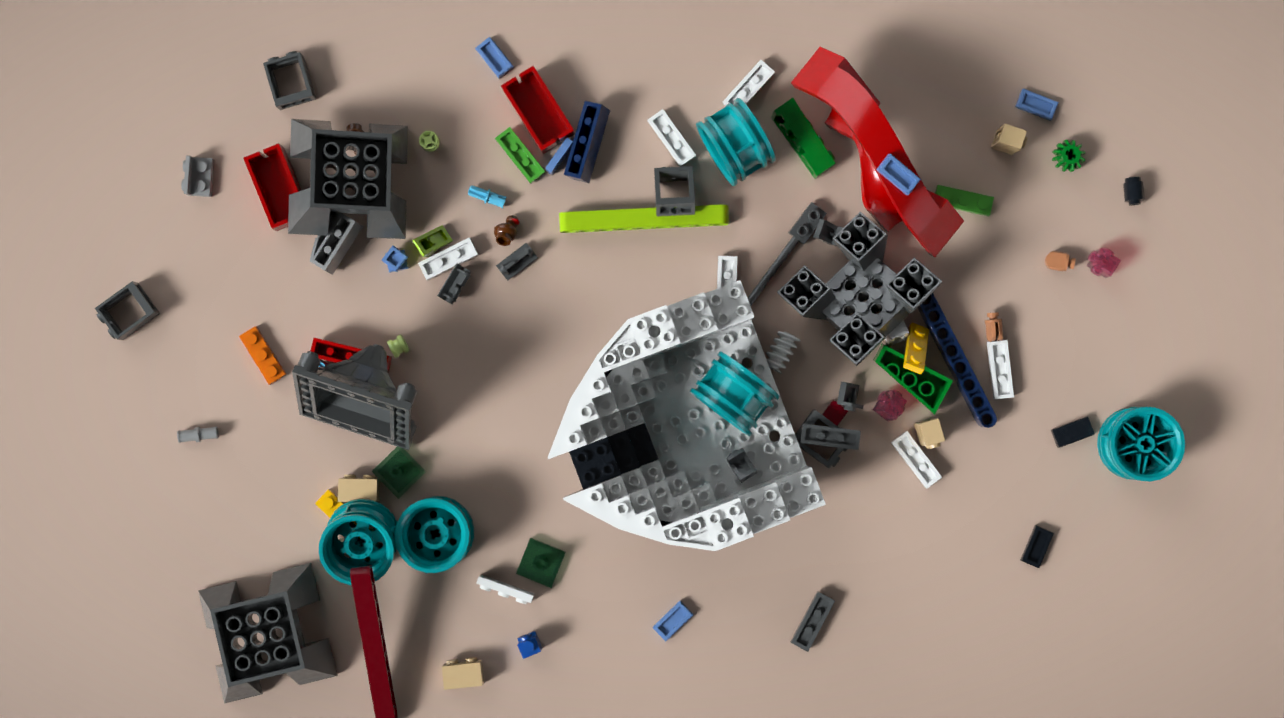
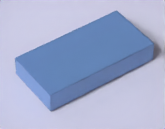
M491 37L475 48L499 79L514 68Z
M1022 89L1015 108L1051 121L1059 102Z
M569 138L565 139L545 167L549 174H554L571 150L573 141Z
M888 154L876 169L905 195H909L921 180L892 154Z
M679 601L652 628L667 641L693 616V613Z

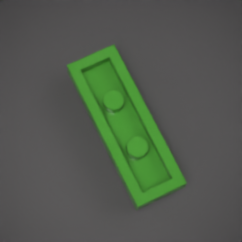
M510 127L495 138L530 184L546 173Z
M937 185L935 194L947 199L956 210L990 216L994 197Z

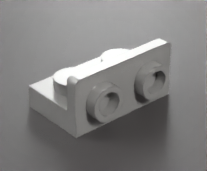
M186 155V160L183 161L185 177L181 182L184 194L188 196L212 197L214 159Z

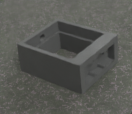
M292 51L284 57H272L268 59V62L263 63L275 106L279 110L316 100L306 62L300 52ZM299 63L307 90L281 97L273 70Z
M693 167L654 168L656 215H695ZM688 181L689 197L661 198L660 182Z
M134 281L95 308L98 312L96 314L98 319L108 326V333L112 338L118 340L126 339L160 314L139 283ZM132 293L146 315L122 331L108 310Z
M812 410L803 422V424L814 425L817 419H819L828 427L839 428L816 410ZM802 425L795 433L800 448L827 468L835 467L840 460V457H838L840 453L847 451L846 448L837 447L830 458L826 460L804 443H800Z

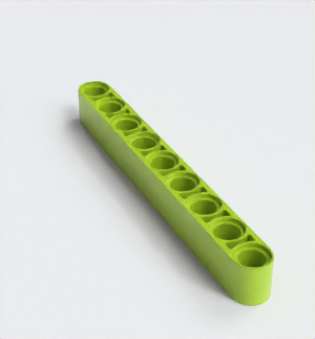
M725 204L695 206V215L657 216L656 208L559 213L560 233L723 226L730 224L729 205Z

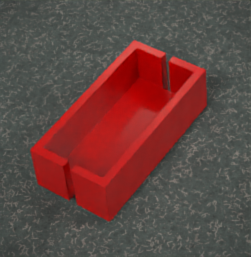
M531 66L519 74L521 83H518L517 78L514 77L501 85V88L540 151L544 154L557 146L556 141L559 140L562 143L566 138L575 135V132L535 67Z
M278 143L263 149L264 154L259 151L243 158L270 226L275 231L288 227L289 195L302 191L285 148Z

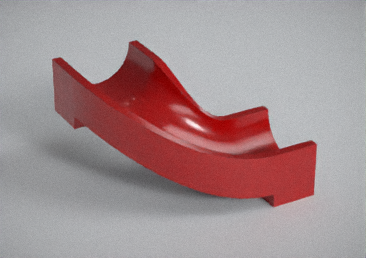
M819 47L791 84L795 88L828 104L832 109L827 120L824 122L826 126L855 141L860 157L862 201L871 216L887 232L903 221L931 256L936 257L963 224L964 220L947 199L927 190L922 180L918 182L909 195H905L876 170L888 154H892L919 177L894 130L879 108L880 101L845 57Z

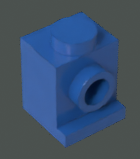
M536 631L517 638V646L523 659L542 651Z

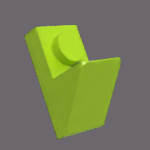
M443 225L413 239V243L423 257H431L435 251L453 241Z

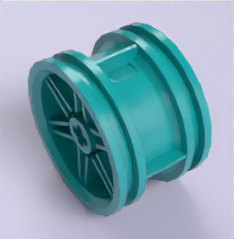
M740 98L734 100V105L728 103L726 107L715 114L705 117L704 123L701 121L696 123L697 130L706 149L723 176L732 186L738 184V179L744 181L753 172L767 167V162L773 163L776 161L773 148L754 114Z
M720 351L717 354L719 357L718 361L713 359L711 362L713 366L701 381L698 380L696 382L698 385L696 390L692 388L690 392L719 416L750 437L752 435L750 429L758 427L757 420L767 407H773L774 404L771 401L773 399L778 400L780 396L755 374Z
M1129 407L1112 413L1104 421L1098 433L1097 448L1103 464L1115 475L1130 480L1151 482L1161 480L1177 469L1185 453V438L1179 423L1166 411L1155 407ZM1133 422L1138 423V427L1136 429L1131 426ZM1154 426L1157 427V432L1153 433ZM1121 436L1124 437L1123 444L1119 442ZM1141 441L1146 443V447L1141 445ZM1162 444L1163 451L1156 448L1157 445ZM1126 455H1130V456H1131V461H1130V462H1127V461H1126V459H1125V456H1126ZM1149 459L1151 461V464L1149 466H1146L1147 460Z
M445 496L425 498L410 505L400 516L395 529V543L401 558L412 568L425 573L443 572L455 566L468 554L474 540V525L469 512L462 504ZM431 511L437 512L436 518L430 516ZM449 519H454L455 524L453 526L448 525ZM416 522H419L421 524V528L419 530L415 529L414 527ZM439 529L441 536L433 537L432 531ZM451 538H455L457 540L456 545L450 544L449 541ZM417 542H422V549L417 548ZM435 550L441 551V555L439 557H436L434 555Z
M356 499L342 504L330 517L319 542V557L324 569L339 582L352 585L350 578L351 568L372 566L374 580H379L391 567L397 550L395 543L397 520L394 514L384 505L370 499ZM343 535L344 538L338 539L337 536ZM344 553H347L350 558H347ZM368 556L371 558L370 561L364 560Z

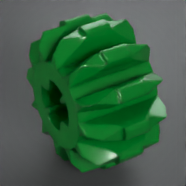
M1064 140L1063 144L1058 143L1056 145L1057 149L1052 151L1056 155L1052 158V161H1058L1055 167L1062 166V172H1065L1067 169L1073 172L1075 168L1079 169L1081 167L1080 163L1085 162V159L1081 156L1086 151H1080L1079 149L1082 147V144L1075 146V140H1072L1070 143L1068 140ZM1069 152V156L1072 158L1068 159V155L1065 154Z

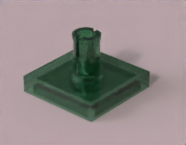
M398 446L372 470L378 479L398 499L427 472L405 449Z
M530 538L516 574L552 588L566 551Z

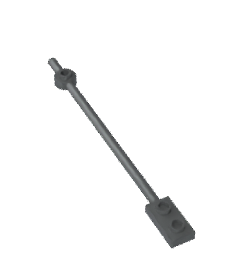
M810 202L788 233L793 237L747 298L750 306L763 291L798 242L805 244L817 228L819 220L823 219L827 214L813 202Z

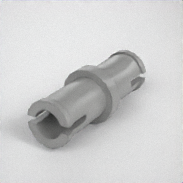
M217 426L202 429L195 427L193 430L177 431L179 443L187 441L201 442V440L219 438Z

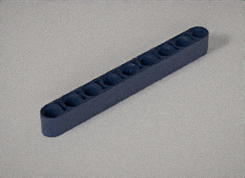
M932 293L928 297V304L921 303L917 308L976 423L984 428L993 427L997 421L996 414ZM931 311L936 312L938 316L935 322L929 318ZM940 328H943L946 331V337L944 339L938 336V331ZM949 345L955 348V354L953 356H950L947 353V347ZM958 362L964 366L962 373L956 371V364ZM967 379L971 380L973 384L970 390H967L964 386ZM975 397L981 399L979 407H976L973 403ZM984 414L990 416L988 424H984L982 421Z

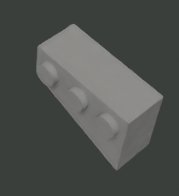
M330 213L328 236L318 235L315 238L310 262L333 275L363 226L343 213Z

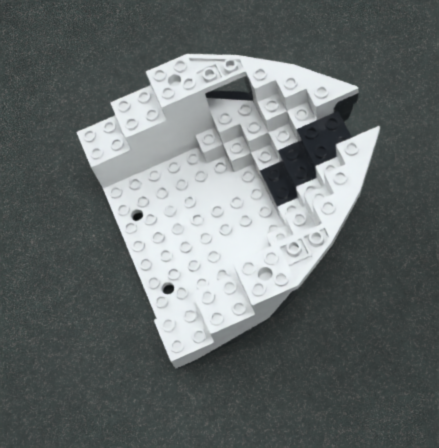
M741 280L628 319L599 352L570 398L548 455V459L569 452L583 489L563 498L564 501L620 530L669 545L717 551L754 537L753 534L788 522L792 517L826 505L813 469L806 465L752 323L754 314ZM720 351L740 364L744 358L751 359L752 366L748 370L780 396L778 400L773 399L771 401L774 404L773 407H767L757 420L758 427L750 429L752 432L750 437L723 419L690 392L692 388L696 390L698 387L696 382L698 380L701 381L713 366L711 363L713 359L718 361L719 357L717 354ZM773 430L778 431L780 434L779 440L775 442L769 438V434ZM741 448L744 449L758 472L743 483L739 481L726 459L732 451Z

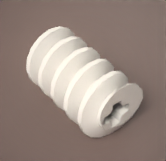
M778 331L777 335L780 339L774 338L773 341L777 345H770L773 352H766V355L769 357L766 360L769 368L782 374L779 368H786L782 362L790 361L786 355H793L794 353L790 348H797L794 341L800 342L801 340L785 331Z

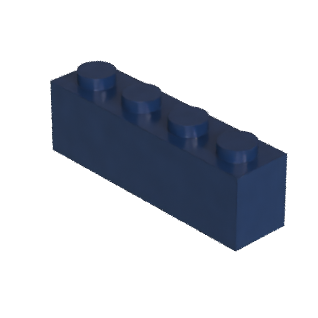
M584 102L564 175L573 180L590 183L610 110L602 104Z

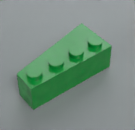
M793 97L773 111L771 119L814 179L835 165L834 155L830 150L827 151L824 141L816 134L812 124L805 117Z
M882 343L873 360L935 415L953 380L925 366L922 374L903 368L905 355Z

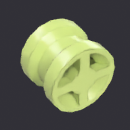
M425 131L419 137V143L425 151L434 152L439 148L440 140L434 132Z
M401 334L397 336V339L387 341L395 358L400 357V354L403 352L407 353L410 351Z

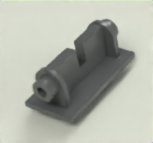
M525 243L496 266L508 281L538 257L530 246Z
M456 263L437 296L450 304L456 302L461 292V287H464L469 277H471V271Z

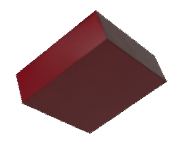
M832 400L822 415L838 426L849 411Z

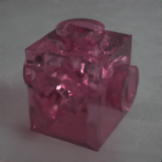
M1100 248L1090 253L1087 258L1089 262L1086 266L1091 268L1090 272L1097 276L1102 275L1107 278L1112 276L1121 260L1115 257L1114 252L1110 249Z
M897 390L883 391L879 394L873 411L886 421L897 420L898 416L904 412L907 400Z

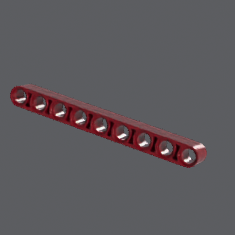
M372 566L354 567L350 569V578L375 718H398Z

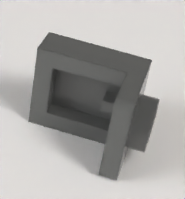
M820 219L814 238L829 245L837 246L833 237L844 227H839Z
M841 381L837 404L844 405V409L855 411L856 408L863 409L864 405L856 404L860 385Z
M743 448L732 451L726 458L729 466L741 483L758 473Z

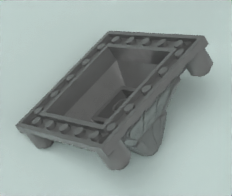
M377 344L369 345L358 351L348 360L325 365L324 368L319 367L321 360L318 358V354L311 351L302 353L298 365H295L292 371L300 415L406 450L410 449L412 438L417 428L411 419V408L416 398L417 390L410 383L400 384L396 390L388 374L387 353L382 346Z

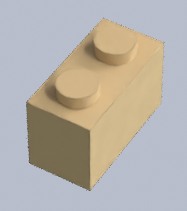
M1004 124L996 130L991 149L1013 155L1025 147L1028 137H1025L1027 131Z
M931 418L913 424L920 446L932 449L941 446L940 442L945 441L938 418Z
M344 474V478L338 479V502H349L356 499H370L380 502V479H375V475H363V478H356L355 474Z
M477 657L466 658L464 662H458V659L447 660L442 665L444 690L483 686L482 660H477Z

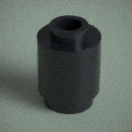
M1141 177L1125 178V183L1123 184L1125 202L1129 203V206L1140 205L1141 201L1145 200Z

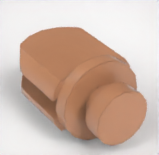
M1058 251L1050 252L1045 258L1046 267L1058 271H1066L1067 267L1074 269L1076 258L1069 259V254Z
M999 312L987 313L989 320H985L986 336L989 342L1001 341L1003 339L1002 319H997Z

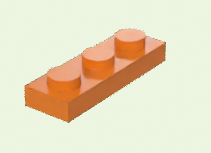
M257 326L239 336L269 385L287 375Z

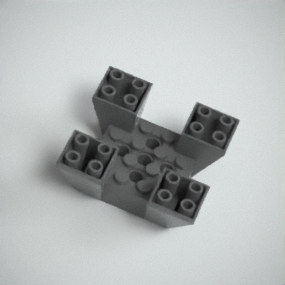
M291 119L290 158L310 159V188L289 195L288 234L328 236L330 213L367 214V238L406 239V200L391 192V163L407 164L408 126L369 124V132L332 130L331 121ZM353 150L356 156L349 157L346 151ZM333 168L336 174L328 175L325 170ZM352 169L356 175L348 176L345 171ZM372 170L376 176L368 177L365 172ZM352 188L355 191V195H347L345 189Z
M861 212L833 237L834 242L849 260L847 264L826 284L804 265L777 292L803 317L829 321L838 330L829 341L856 366L943 283L942 280L916 258H913L898 274L892 271L883 263L888 235Z
M311 563L273 572L268 595L241 601L237 581L198 591L206 627L215 629L222 664L216 665L224 704L262 695L260 679L286 673L296 683L303 685L338 676L329 638L306 644L304 642L297 608L320 601ZM253 614L259 616V623L253 621ZM277 628L282 630L283 637L276 635ZM257 633H261L263 635V642H260L257 639ZM238 638L244 640V647L238 644ZM262 652L268 655V661L262 659Z

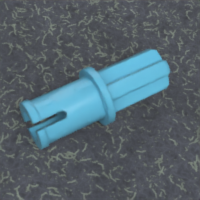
M473 185L468 190L469 196L483 200L485 204L489 203L503 208L507 198L506 196L491 192V189L487 191Z

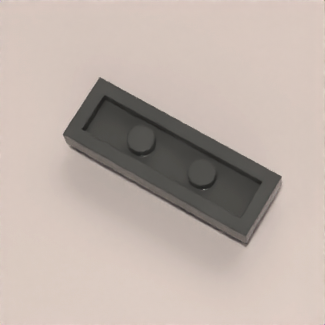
M802 424L800 443L859 450L861 431Z
M817 591L790 642L808 652L835 600Z

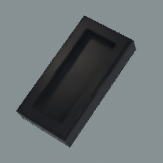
M1088 416L1051 430L1057 448L1095 435Z
M1035 525L1020 561L1040 568L1054 533Z

